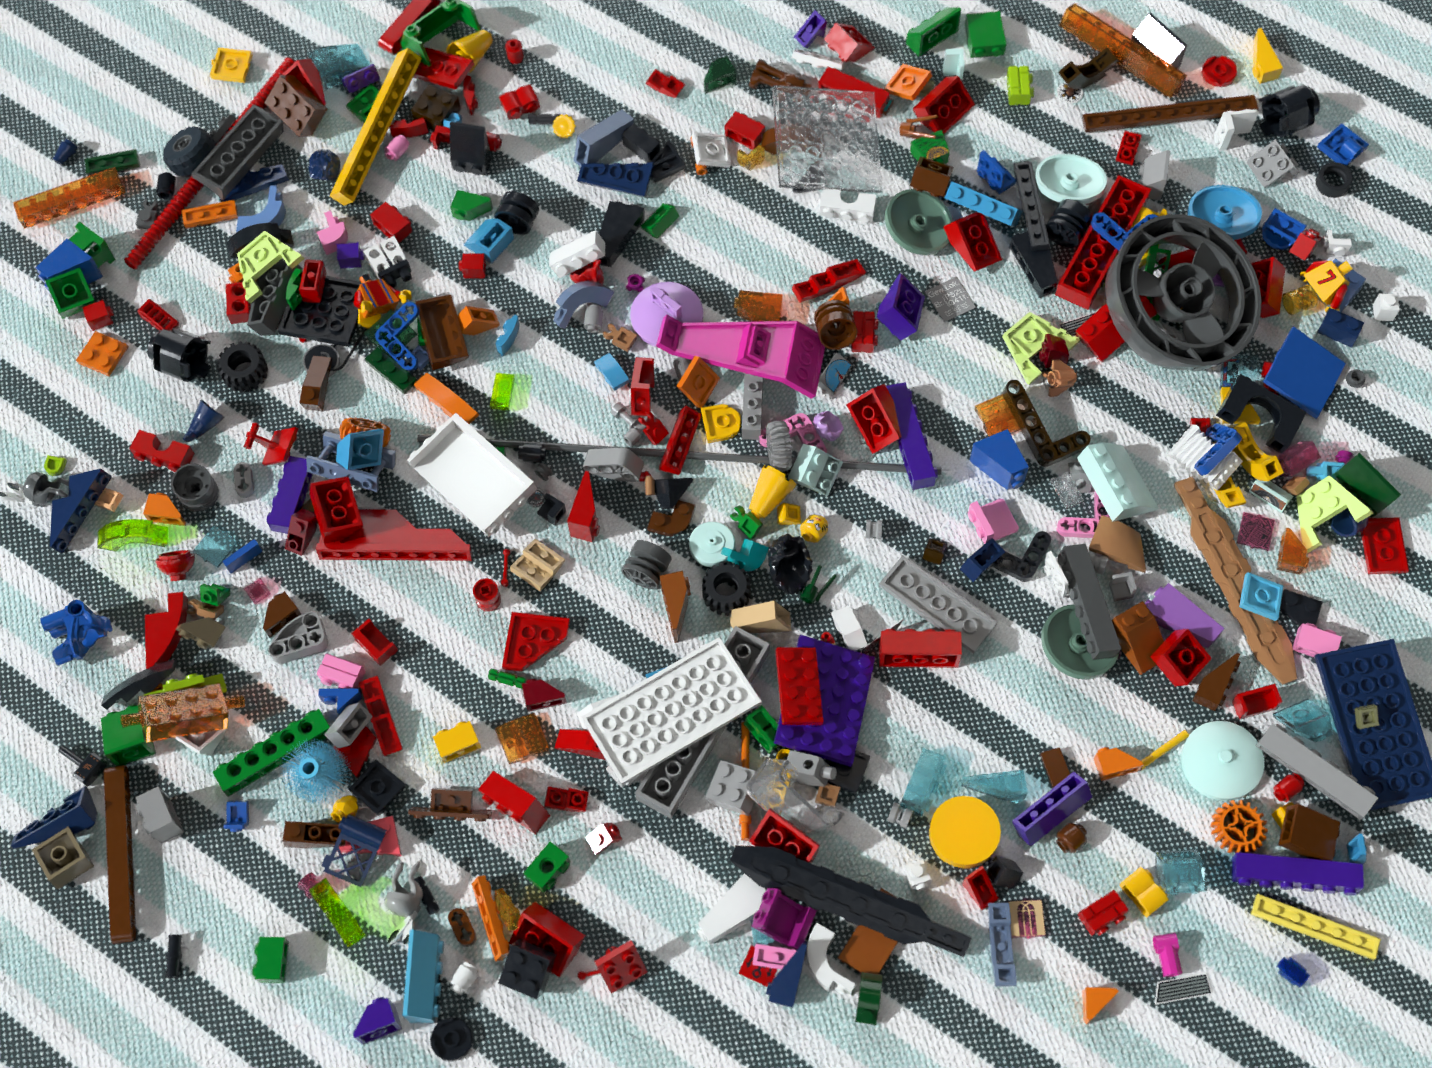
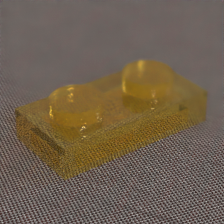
M503 888L496 889L494 901L497 904V913L509 931L517 930L518 920L520 919L519 909L515 908L511 897L506 894Z

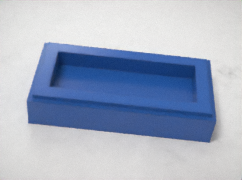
M254 539L223 560V563L228 571L233 573L263 551Z

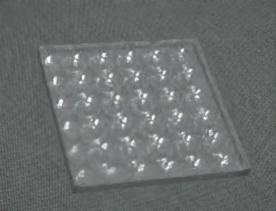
M779 85L772 87L779 188L837 189L841 191L880 193L882 191L874 92Z

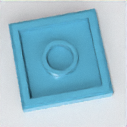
M1247 572L1244 576L1239 607L1276 621L1279 618L1284 586Z

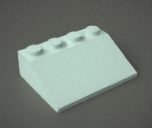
M1105 442L1088 445L1077 457L1112 522L1159 509L1123 445Z

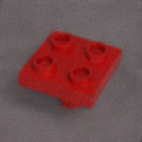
M632 940L618 948L612 946L613 951H610L608 948L606 955L594 961L611 994L648 973Z

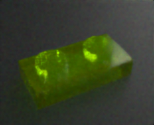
M496 373L490 402L491 409L509 411L515 381L513 374Z

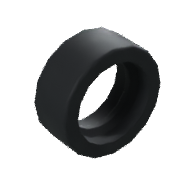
M1327 163L1321 167L1316 177L1315 185L1318 191L1327 197H1341L1347 193L1352 183L1353 175L1350 169L1341 163ZM1336 174L1343 179L1344 185L1332 186L1325 181L1324 175Z

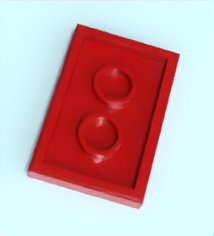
M1369 518L1368 525L1361 531L1368 574L1408 573L1409 568L1400 518Z

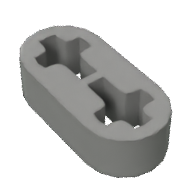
M240 462L235 465L233 470L234 485L237 494L242 498H247L254 492L253 472L248 463ZM242 469L246 470L244 471V477H242L240 473L242 472ZM243 483H245L247 486L245 491L241 490L243 489Z

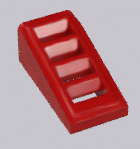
M148 299L138 309L140 317L158 330H172L179 325L176 319L151 299Z

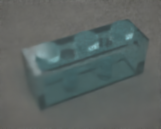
M926 748L922 749L901 800V807L911 808L913 813L919 816H923L924 811L929 812L933 802L930 800V796L932 793L936 794L940 785L937 779L939 775H944L947 764L944 763L945 756Z

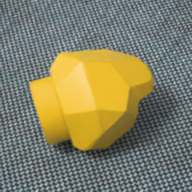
M347 795L334 803L331 817L335 822L340 824L343 816L346 818L348 815L355 817L359 809L356 797Z

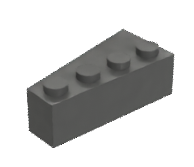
M282 258L257 279L256 283L263 294L252 302L247 326L260 336L276 332L288 304L286 290L290 277L295 268L302 270L299 264L291 269Z

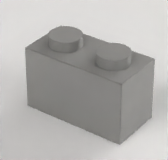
M360 702L348 705L324 735L337 748L349 746L373 716Z

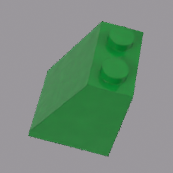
M131 705L125 710L110 712L101 718L104 754L116 766L125 765L156 754L146 712L140 705Z

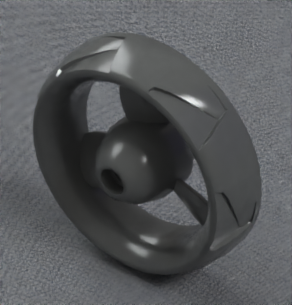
M1169 214L1148 220L1125 239L1106 275V304L1117 331L1129 348L1151 364L1172 370H1206L1225 363L1240 353L1251 341L1257 329L1261 314V293L1254 268L1241 247L1222 229L1206 220L1184 214ZM1157 244H1176L1196 252L1192 264H1177L1162 274L1160 278L1138 269L1140 261L1148 248ZM1216 274L1219 275L1225 287L1229 302V316L1224 332L1214 316L1208 311L1215 298V286L1212 278ZM1139 295L1151 296L1155 311L1164 320L1172 323L1183 322L1186 343L1169 336L1151 320L1142 305Z

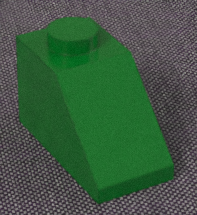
M457 190L450 209L452 216L456 219L470 221L492 211L493 206L489 197Z

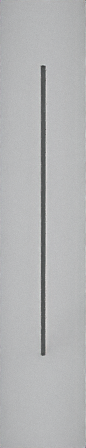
M418 435L417 441L424 442L432 435ZM486 439L494 447L519 448V445H524V443L543 444V448H546V450L586 453L590 449L626 448ZM627 448L637 456L663 457L665 450ZM688 451L686 459L770 464L768 456ZM792 458V465H794L796 458ZM842 461L843 464L841 466V469L907 473L905 465ZM936 467L938 475H941L942 468Z

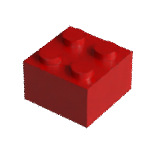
M1188 628L1173 631L1150 656L1174 686L1188 685L1212 659Z

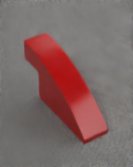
M184 592L168 593V612L145 615L146 669L167 662L182 637L176 628L180 624L186 623L188 597Z

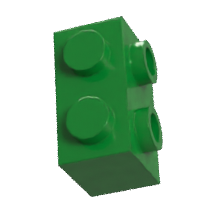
M259 937V943L255 945L257 962L253 965L252 970L253 977L259 983H285L289 941L285 937Z

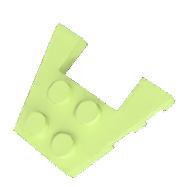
M266 231L262 232L237 253L240 272L243 274L244 279L242 283L243 288L246 290V301L251 304L263 294L255 280L280 259L283 258L287 265L293 269L305 258Z
M1031 312L1026 314L1002 336L1028 385L1042 373L1030 359L1042 349L1041 344L1044 342L1045 334H1052L1065 339L1068 352L1081 340L1077 336L1073 337L1067 334V331L1061 328L1058 329L1050 325V322Z
M1331 476L1326 477L1296 496L1304 552L1307 554L1322 545L1314 528L1348 508L1354 520L1358 523L1373 514L1367 506Z

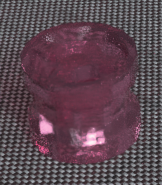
M311 872L299 881L297 887L305 892V896L308 899H311L323 889L324 884L321 881H317L316 875Z

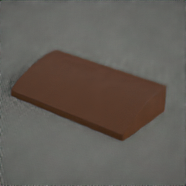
M446 295L415 301V304L420 309L418 320L432 370L448 367L469 358L452 296Z

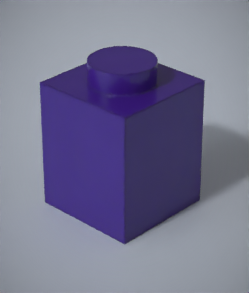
M358 242L337 244V261L340 269L362 267V260H365V255Z

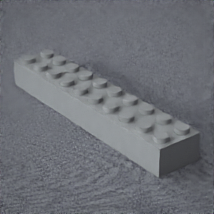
M735 626L724 645L751 685L770 653V644ZM727 724L650 769L635 792L636 800L672 819Z

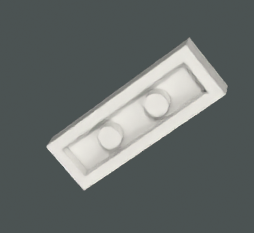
M795 49L792 53V58L796 59V62L802 64L806 62L812 63V66L816 68H822L823 66L841 71L845 66V61L801 49Z

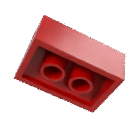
M952 76L944 78L912 109L917 118L937 115L938 117L935 119L920 121V123L932 132L942 130L944 135L975 103L960 77Z
M1275 257L1251 263L1256 273L1261 293L1260 318L1280 314L1286 268Z
M348 476L310 483V498L324 543L343 540L363 527Z
M771 808L767 811L748 841L754 846L776 847L796 855V858L811 864L820 848V844Z
M533 902L522 912L509 944H513L520 938L557 954L551 972L560 978L579 951L585 935L538 903Z

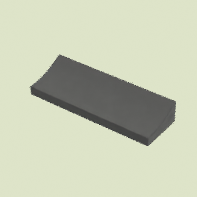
M253 104L192 172V178L201 182L224 200L284 132L283 121Z

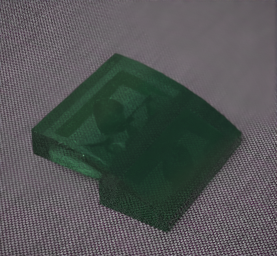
M390 309L364 334L376 347L378 346L392 358L375 338L376 331L395 313ZM397 318L393 321L394 328L397 329L402 326L401 319ZM408 326L398 338L406 346L418 334ZM383 332L381 340L384 339L391 343L392 341L387 337L388 333ZM399 344L394 345L392 348L394 354L401 350Z

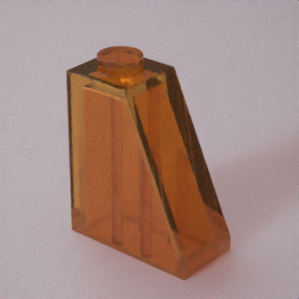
M739 290V296L735 297L734 308H737L738 316L749 322L781 320L783 294Z

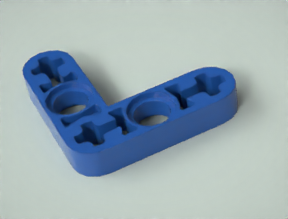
M1099 212L1094 214L1091 226L1119 251L1125 239L1135 229L1158 216L1149 214L1126 232L1106 214ZM1115 230L1118 235L1111 236L1108 231Z
M413 302L403 304L375 334L377 342L407 371H413L418 367V359L400 341L398 336L420 313L418 305ZM408 307L413 308V314H407ZM401 313H402L403 315H406L405 317L408 318L407 321L405 320V318H403L402 316H400ZM399 318L402 320V326L396 329L393 326V321ZM383 332L388 333L387 337L392 341L391 343L384 339L381 340ZM396 344L401 346L399 354H394L392 351L393 346ZM404 354L406 358L410 360L413 359L411 361L413 364L412 366H406L407 361L404 358H401L402 356H404Z
M1216 423L1206 430L1205 435L1216 444L1194 466L1201 476L1208 474L1241 442L1242 437L1235 429Z

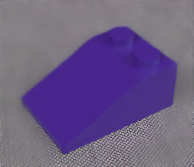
M900 273L881 302L877 318L894 336L903 340L918 331L925 296Z

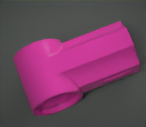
M1170 933L1153 936V946L1155 953L1159 955L1163 977H1175L1183 974L1178 955L1179 943L1176 934Z

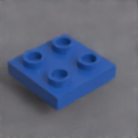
M1341 123L1318 143L1317 148L1336 163H1341L1347 167L1368 148L1369 144Z

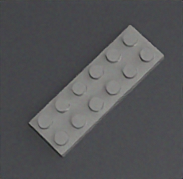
M903 555L879 583V587L942 632L948 629L961 632L962 646L973 654L997 625L994 619Z

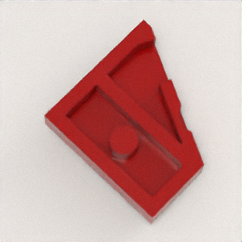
M365 726L351 745L335 750L338 751L336 752L337 754L343 753L340 759L343 758L345 760L343 763L349 766V770H352L351 772L356 778L360 776L364 762H367L370 750L374 747L377 738Z

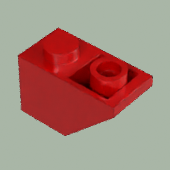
M1312 228L1302 231L1289 252L1303 260H1307L1322 239L1319 236L1320 233Z

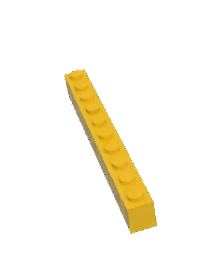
M409 48L397 54L330 194L331 198L343 206L354 202L422 59Z

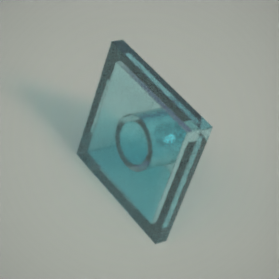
M1309 699L1272 713L1275 719L1292 732L1311 741H1323L1327 737L1334 735L1330 714Z

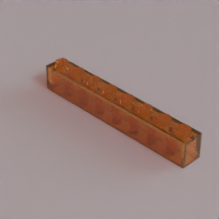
M1074 3L1066 8L1059 24L1066 32L1073 34L1096 51L1102 52L1108 47L1119 62L1117 64L1121 68L1127 69L1135 77L1144 80L1149 86L1156 88L1164 96L1171 98L1180 91L1187 77L1185 73L1078 4Z

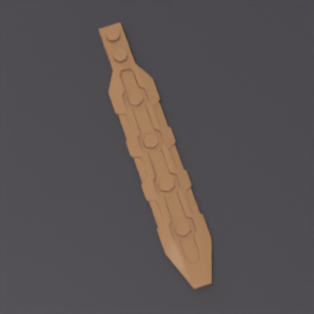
M1193 476L1175 482L1174 487L1191 517L1190 535L1198 550L1202 552L1211 569L1210 573L1229 603L1228 607L1233 616L1237 618L1245 633L1246 641L1255 658L1282 685L1297 680L1292 644L1282 625H1279L1277 620H1271L1239 607L1244 576L1247 572L1251 573L1252 569L1237 547L1227 522L1209 508Z

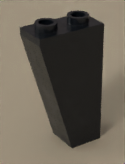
M619 201L609 202L599 235L605 242V256L600 258V265L612 267L644 222V208L638 205L624 204Z
M1027 231L1017 233L1011 237L1009 248L1038 297L1041 298L1055 292L1058 281L1050 248L1047 250L1031 251Z

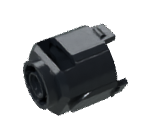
M1303 84L1297 87L1292 85L1272 94L1264 95V97L1258 99L1259 103L1262 102V114L1265 121L1259 127L1266 136L1274 134L1277 137H1285L1313 125L1315 115L1320 110V101L1316 92L1311 87Z
M173 328L172 330H158L149 341L147 354L153 360V366L156 371L189 382L195 379L196 376L205 378L212 368L205 363L208 344H211V341L205 339V337Z

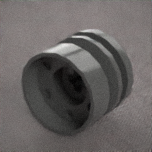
M199 464L181 466L172 477L171 487L173 493L186 509L201 512L215 504L219 489L217 483L204 466Z
M637 540L630 551L631 557L626 559V564L623 565L621 573L628 580L641 587L656 589L660 584V576L663 575L661 572L667 570L672 560L671 556L667 551L654 543Z

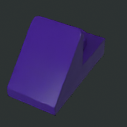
M814 10L794 35V38L804 48L808 49L817 36L824 38L827 20L817 10Z

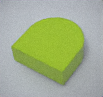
M47 455L44 469L49 475L58 476L64 471L67 460L62 457Z

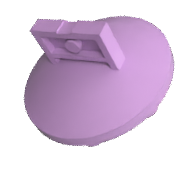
M674 282L656 283L641 291L633 301L630 312L631 324L639 338L656 347L662 320L665 315H669L682 323L703 322V307L698 296L688 287Z

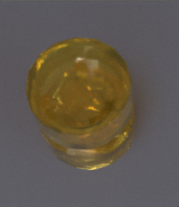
M1311 285L1283 293L1282 296L1284 308L1289 315L1314 308L1318 304L1317 294Z

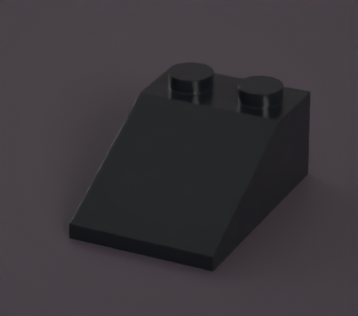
M450 122V160L453 170L469 172L475 175H487L492 157L485 127Z

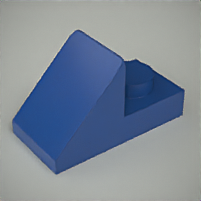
M319 688L318 696L321 701L327 705H335L337 702V713L339 715L348 705L356 704L362 699L359 689Z

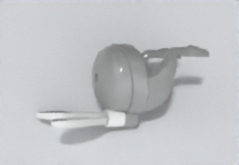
M403 862L396 867L395 874L392 877L393 892L387 893L385 906L391 913L407 918L390 935L388 944L396 942L402 934L403 943L406 946L409 944V931L414 930V920L421 908L419 904L423 898L422 888L414 880L420 862H416L412 866L408 876L411 887L410 893L397 881L403 870Z

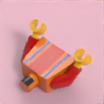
M364 274L359 278L362 284L359 285L357 292H355L353 304L361 310L364 318L394 311L399 300L402 303H406V299L412 300V294L410 290L398 291L383 279L372 281L369 274Z

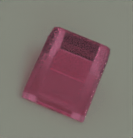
M260 577L244 587V590L254 604H257L271 594Z

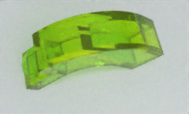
M143 519L111 522L98 530L97 548L116 552L120 547L132 543L165 547L168 545V527L154 525L153 521Z
M324 878L309 889L310 894L348 948L366 936L327 878Z

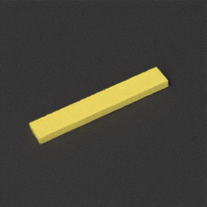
M1261 894L1256 895L1251 915L1372 960L1376 959L1381 941L1380 938Z

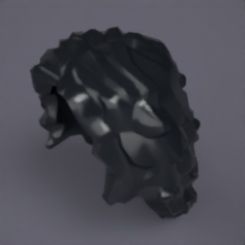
M787 533L774 540L771 547H769L768 566L770 567V575L773 582H775V586L782 589L786 594H798L804 588L805 583L810 580L809 576L813 571V561L810 559V554L803 538L800 536L792 537Z

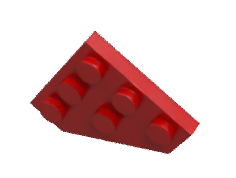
M512 612L502 669L523 671L563 643L568 637L570 619Z

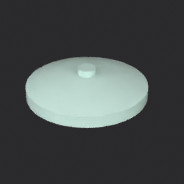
M1074 154L1050 156L1039 163L1035 173L1036 185L1040 192L1059 203L1066 199L1075 200L1082 204L1094 202L1103 195L1107 185L1106 173L1097 163L1086 157Z
M1212 721L1197 727L1189 735L1182 748L1181 764L1187 780L1198 792L1211 799L1231 801L1246 796L1258 785L1264 772V755L1262 750L1256 746L1258 741L1245 728L1232 722Z

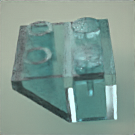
M1197 849L1155 852V875L1165 894L1177 895L1186 892L1197 894L1201 891H1207L1203 861Z

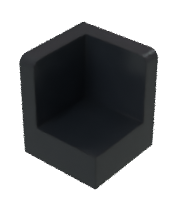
M546 493L544 495L545 502L537 511V514L555 526L566 512L565 504Z
M999 856L994 857L986 870L987 875L995 885L1014 889L1023 875V871L1013 860Z

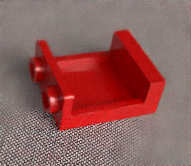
M635 358L631 382V415L647 416L645 411L651 412L650 388L655 386L654 358Z

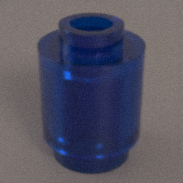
M1291 956L1288 958L1283 957L1276 965L1279 968L1277 973L1293 986L1297 985L1299 988L1310 976L1306 972L1307 969Z

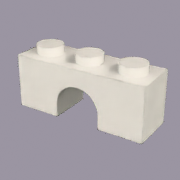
M823 188L820 215L827 218L835 217L844 220L872 223L876 195L859 193L855 202L845 203L841 200V190Z

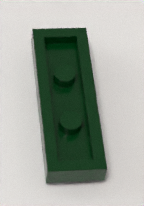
M137 149L85 159V169L88 177L140 167Z
M379 347L365 358V362L403 394L417 382L414 376L403 369Z

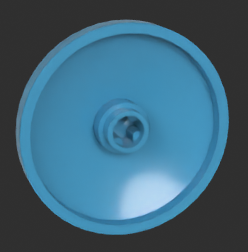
M1214 185L1203 188L1193 195L1189 202L1188 215L1214 224L1233 240L1249 236L1258 228L1262 217V208L1252 194L1241 188L1229 185Z

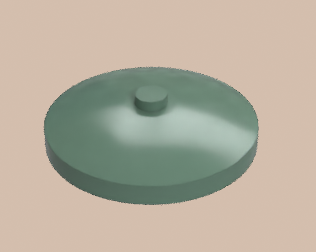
M907 189L897 193L888 203L885 210L887 230L894 241L905 250L918 255H932L940 252L949 243L943 226L953 222L948 208L937 197L930 195L926 191L920 192L915 189Z
M1074 605L1058 608L1048 617L1043 625L1041 643L1045 655L1055 668L1070 677L1084 680L1098 678L1107 673L1118 658L1119 652L1112 658L1092 660L1091 654L1087 650L1085 636L1081 632L1079 618L1075 614Z

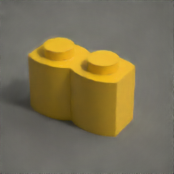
M1140 867L1119 885L1147 918L1169 899L1167 898L1166 890L1154 883V877L1150 871Z

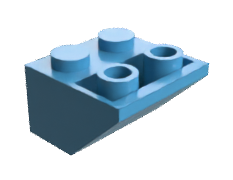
M498 218L486 219L464 243V246L474 253H484L485 260L492 264L514 240L512 227Z

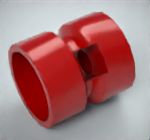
M488 578L478 580L473 587V595L478 607L486 612L497 609L501 603V595L496 582Z

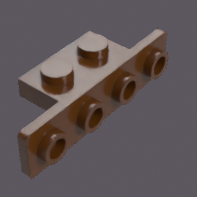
M432 788L431 808L411 807L408 810V815H414V818L434 816V819L439 820L446 819V817H454V820L458 821L474 818V821L484 822L492 816V811L472 810L473 790Z

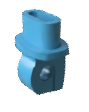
M451 113L449 118L444 119L443 126L450 128V122L462 123V116L458 113Z

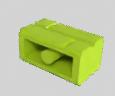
M1009 66L1006 75L1009 105L1030 104L1031 98L1034 97V87L1030 85L1033 82V74L1029 73L1028 66Z

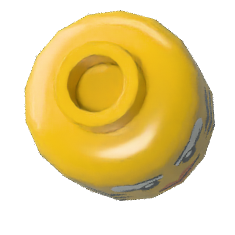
M810 515L800 526L802 538L807 542H819L828 532L827 520L821 515Z

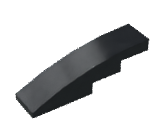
M173 659L160 663L133 675L104 696L101 706L108 710L120 698L127 703L140 691L144 694L150 693L175 671L177 661Z

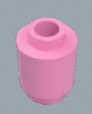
M402 135L395 136L384 148V154L389 160L397 161L408 150L410 143Z

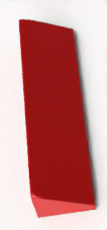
M688 406L680 410L659 465V470L677 475L681 473L702 414Z

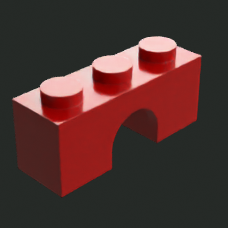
M142 430L138 431L129 448L135 459L142 462L144 460L149 461L157 467L165 466L173 472H176L181 466L190 464L195 454L189 445L174 440L166 450L159 451L161 442L155 434Z

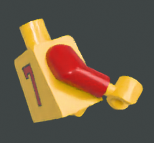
M1327 260L1313 262L1306 271L1300 273V276L1305 277L1303 282H1309L1321 300L1327 305L1330 304L1325 309L1326 313L1329 308L1340 312L1339 307L1350 284L1345 275L1353 270V267L1347 260L1340 266H1337L1333 261Z

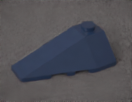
M87 786L82 787L63 799L65 803L56 810L53 807L48 810L40 822L35 820L14 835L11 847L14 849L44 842L67 827L74 834L84 829L89 830L95 825L98 813Z

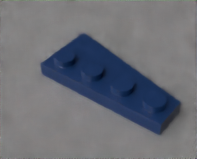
M654 163L581 164L577 181L578 183L645 198Z

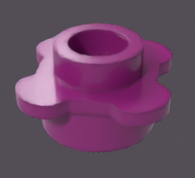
M633 274L627 277L628 284L626 289L628 291L635 290L641 292L644 290L643 283L645 278L643 276Z

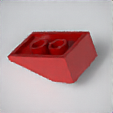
M311 59L297 60L282 74L294 75L324 106L326 105L320 73Z
M975 212L943 226L950 244L974 272L1003 260L983 214Z
M885 384L872 388L846 404L872 454L901 438L894 400Z
M585 471L567 523L571 537L593 542L594 536L597 537L599 534L600 526L598 525L589 471Z

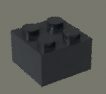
M519 938L511 944L498 983L531 998L538 999L544 993L557 954Z

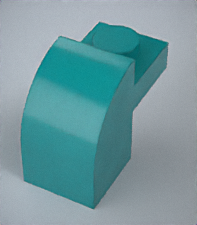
M744 539L740 552L723 547L721 554L728 556L727 561L739 565L740 570L743 568L745 571H753L763 564L769 547Z

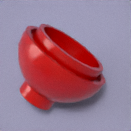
M189 550L171 551L160 554L159 558L155 559V562L161 572L170 576V581H180L186 579V573L193 567L195 554L190 553Z

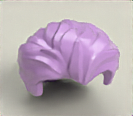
M830 411L821 412L814 417L813 425L817 434L826 440H836L844 430L840 419Z

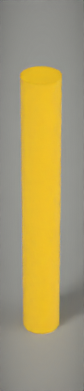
M1183 730L1142 759L1143 766L1141 770L1188 738V732Z

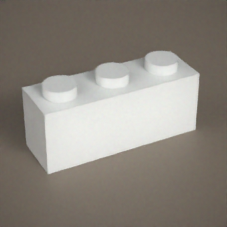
M595 230L551 252L549 266L561 278L604 257L605 242Z

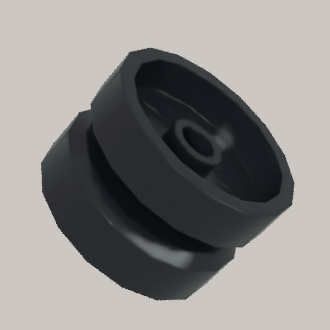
M508 191L504 193L500 205L494 214V219L498 218L512 227L514 234L526 235L529 234L534 224L533 221L539 213V206L532 198L523 193Z

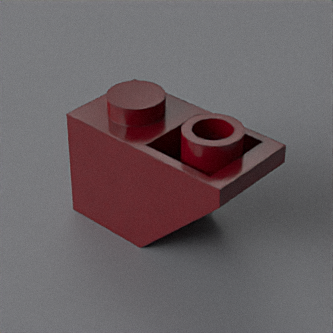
M1045 334L1044 342L1041 344L1042 349L1039 351L1040 361L1044 362L1045 368L1052 367V360H1061L1067 364L1070 355L1065 339L1052 334Z
M302 508L291 515L285 544L286 550L300 556L304 554L317 529L318 522L315 513Z

